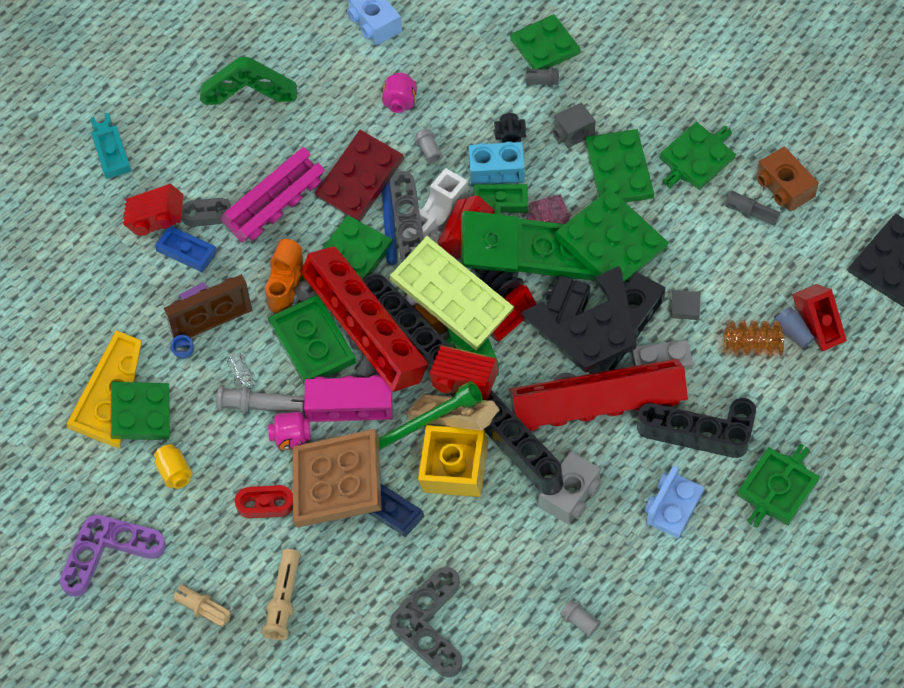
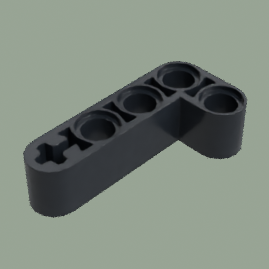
M735 399L731 403L726 420L648 403L643 405L638 411L637 431L642 437L739 458L746 454L749 447L756 415V406L750 399ZM737 414H744L747 417L740 418L737 416ZM674 426H681V427H683L684 429H683V430H676V429H674L673 427H674ZM709 432L713 436L707 437L704 436L702 433ZM730 439H739L741 443H734Z

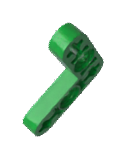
M249 57L235 59L200 87V101L205 105H219L246 85L277 102H294L297 99V84L294 81ZM266 79V80H271V81H269V82H262V81H260V80ZM222 81H233V83H225Z

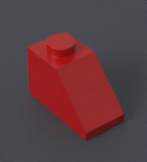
M814 284L792 294L796 309L811 334L815 337L814 341L822 352L847 341L832 289Z

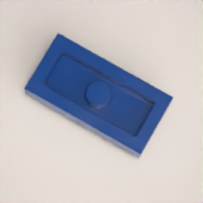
M172 226L167 228L155 245L157 252L202 273L217 253L216 246Z

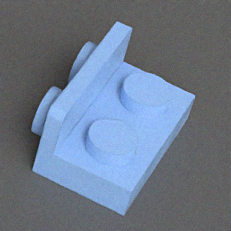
M673 465L669 474L664 472L657 487L660 491L657 497H650L644 512L648 513V525L679 539L705 487L679 476V468Z

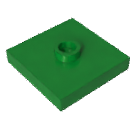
M464 211L461 221V264L467 268L515 273L518 270V217Z

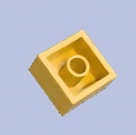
M426 425L418 477L423 492L481 497L488 450V440L484 429L481 431Z

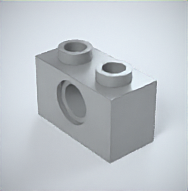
M571 451L561 464L564 483L562 490L555 495H545L542 492L539 495V508L568 525L574 517L579 519L587 506L584 502L589 495L594 497L602 485L600 480L601 468ZM574 487L579 491L575 493H570L566 491V489Z

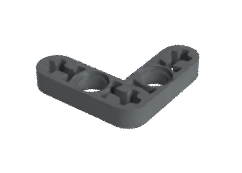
M442 567L435 571L392 614L390 623L393 633L437 673L443 677L450 678L456 676L461 671L463 664L462 656L453 645L426 623L456 594L460 586V578L457 571L451 567ZM452 577V586L444 585L439 590L442 596L439 598L435 591L441 586L440 578L448 579ZM424 596L430 597L434 601L433 606L426 610L419 608L417 605V601ZM401 618L405 621L410 618V626L416 631L412 639L409 638L412 636L411 630L406 626L398 628V619ZM429 636L434 639L435 645L431 649L423 650L418 646V641L422 637ZM441 646L444 647L441 649V654L445 658L450 659L454 657L455 666L453 668L450 665H447L445 668L442 667L443 659L437 654Z

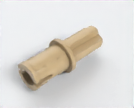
M185 584L178 587V590L185 594L186 597L175 592L174 601L194 611L195 616H203L221 627L229 622L230 610L212 601L209 595H201Z

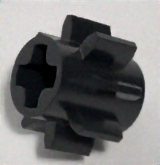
M503 114L500 116L499 121L494 122L496 140L501 139L502 143L521 142V138H526L525 119L519 120L517 114Z

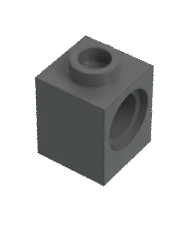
M581 102L554 115L552 131L558 142L562 141L569 148L584 141L585 137L594 136L596 121Z

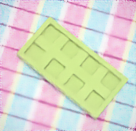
M428 236L390 275V280L476 351L514 308Z

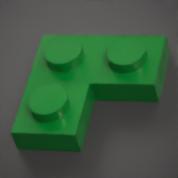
M474 184V196H480L494 209V214L528 212V184Z

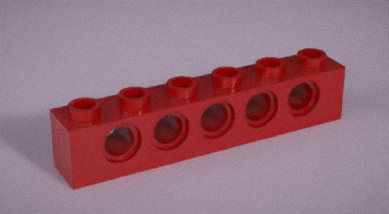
M335 246L308 253L301 274L390 389L395 392L420 384L429 364L415 348L408 336L396 324L392 316L381 305L377 297L373 295L362 281L361 277L350 266L346 258L343 257Z

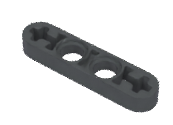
M406 171L397 172L390 179L402 262L411 253L410 247L416 248L424 240L415 180ZM400 182H406L407 195L402 196ZM404 204L414 206V210L409 214L399 212L400 207ZM408 228H415L418 231L417 235L413 238H405L403 232Z

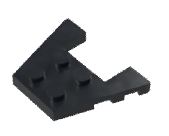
M620 266L597 276V283L608 301L565 322L557 324L545 302L521 312L524 322L536 328L543 338L549 339L559 348L563 355L585 373L636 349L637 343Z

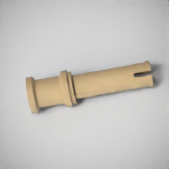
M284 549L282 551L273 600H270L266 606L268 617L266 626L262 627L261 634L268 639L287 640L289 636L287 625L289 617L293 615L294 611L291 598L298 562L301 553L294 549ZM288 570V571H289V574H288L287 584H286V588H284L283 585H284L285 575H286V571Z

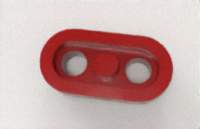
M283 485L245 487L236 494L235 506L237 512L244 518L282 517L288 515L293 510V493L288 487ZM277 500L285 501L282 506H276L275 502ZM250 501L256 503L252 508L245 506Z

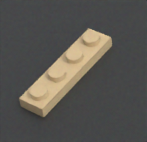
M422 394L405 414L409 420H412L452 397ZM482 400V402L471 408L461 406L429 424L482 431L490 425L492 418L499 411V408L494 401Z

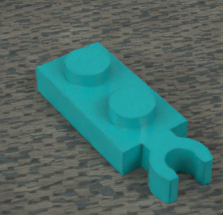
M104 113V122L97 123L94 117H91L90 121L94 132H91L105 178L108 179L132 171L117 126H112L110 115Z

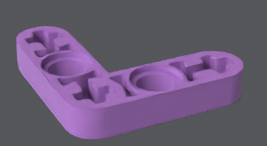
M90 516L83 523L61 574L60 584L63 591L73 597L80 596L86 592L105 547L154 559L161 556L166 549L163 535L157 530L106 516ZM100 524L103 531L96 532L94 541L98 545H95L91 542L93 537L91 527L96 528ZM129 531L133 534L131 540L127 543L116 541L117 536L121 532ZM141 534V540L148 543L156 539L158 546H152L151 550H149L144 542L138 541V535ZM84 550L94 552L93 558L88 562L78 560L79 554ZM77 567L81 569L78 574V578L81 583L75 584L73 588H71L68 580L75 579L78 573L76 570Z

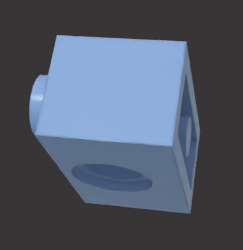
M348 0L349 8L347 13L353 23L358 22L366 39L371 38L376 45L402 32L401 16L388 0Z

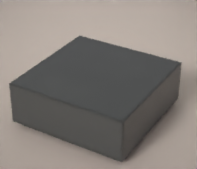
M673 290L671 318L699 320L701 292Z

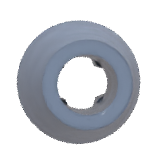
M788 307L773 321L777 325L776 329L797 343L802 349L815 339L798 310L794 311L791 307Z

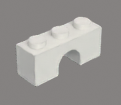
M446 168L431 184L428 201L420 209L424 238L428 236L433 241L444 229L457 200L468 199V180ZM414 206L406 214L411 213L414 210ZM408 228L403 232V236L405 238H413L417 235L418 231L415 228Z

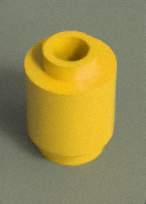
M172 444L159 448L154 454V464L166 486L175 489L186 486L193 472L181 450Z

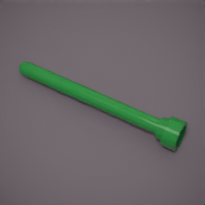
M472 381L460 386L455 394L456 396L379 437V451L461 406L471 408L482 402L480 389Z

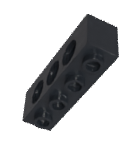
M636 272L631 280L624 282L628 305L634 304L638 306H629L635 339L638 338L664 302L666 287ZM625 354L588 373L593 374L615 370Z

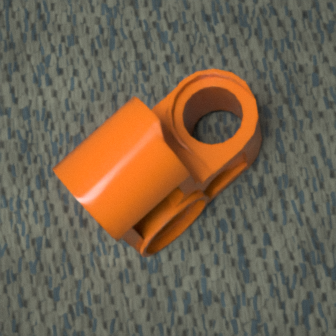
M281 239L270 261L271 274L265 287L267 306L274 313L290 308L296 295L294 289L299 284L300 279H302V247L291 239Z

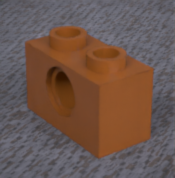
M785 146L763 158L758 163L756 177L759 184L763 188L767 187L773 193L777 204L785 206L789 212L816 197L819 182Z

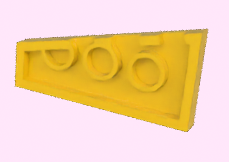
M117 330L115 331L67 422V429L107 445L120 448L122 439H111V382H134L142 340Z

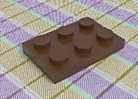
M242 274L234 278H227L222 283L209 289H202L195 295L183 300L174 301L164 308L173 339L178 335H186L192 338L253 311L247 283Z

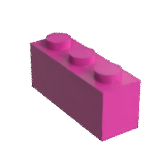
M380 375L366 378L344 376L333 379L325 377L305 379V416L309 418V422L393 420V391Z

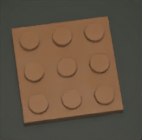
M375 429L293 447V523L297 528L381 510L379 434Z

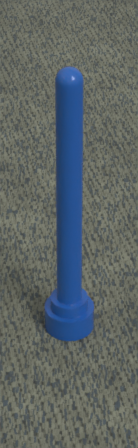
M389 180L382 190L384 231L386 236L393 239V244L386 253V260L389 265H395L397 263L394 208Z

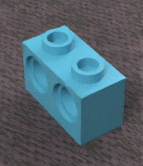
M522 142L469 145L471 186L474 184L524 183Z

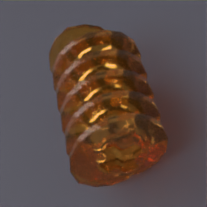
M729 320L723 333L724 356L727 355L729 348H732L735 356H738L740 348L744 349L746 356L750 355L752 348H755L757 356H761L763 348H766L768 356H772L774 349L777 348L779 355L782 356L784 334L780 322L774 321L770 328L768 321H762L759 328L755 320H751L749 327H747L744 320H740L736 328L734 321Z

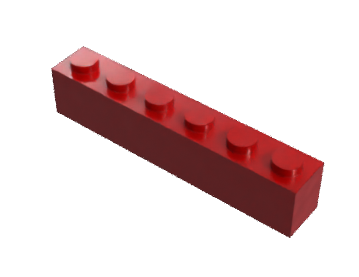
M679 359L509 388L512 412L530 431L537 430L539 426L548 424L551 426H562L567 424V421L576 419L590 421L595 419L596 416L604 414L618 416L627 410L635 409L639 411L643 405L648 403L674 406L678 405L680 401L688 400L685 369Z

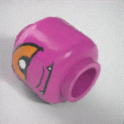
M395 73L389 76L384 82L383 104L395 113L410 110L414 107L416 100V82L405 73Z
M301 412L278 413L274 417V424H268L269 441H275L276 447L279 450H293L294 446L306 444V441H311L309 418H304Z

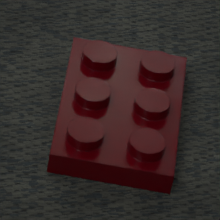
M360 129L317 189L315 196L360 222L405 157L402 153Z

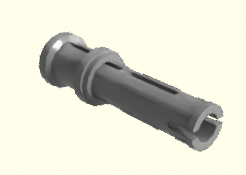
M219 385L216 406L219 411H222L223 408L240 409L241 413L254 409L276 412H301L303 414L305 396L252 392L248 387H243L240 390L225 388L224 385Z

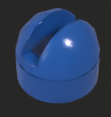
M178 335L171 342V350L177 358L186 359L193 354L194 344L190 337ZM177 348H189V350L177 351Z

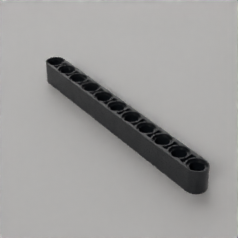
M372 274L367 276L363 282L429 364L427 370L430 372L440 346H451L383 275ZM491 390L486 401H494L499 408L494 417L499 418L492 419L490 425L484 428L485 433L540 492L545 495L559 493L564 485L560 462ZM456 392L449 393L452 397L456 396ZM511 436H518V437L513 438V439H510V438H509V437H511ZM529 455H535L533 458H526ZM546 475H555L554 477H551V478H545V477H544V476H546Z

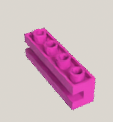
M304 146L223 214L220 220L242 243L248 238L254 241L264 232L262 226L268 221L274 224L284 215L281 211L287 205L291 208L302 200V192L307 188L311 192L322 182L320 177L325 172V169L319 163L314 165L308 159L311 154Z

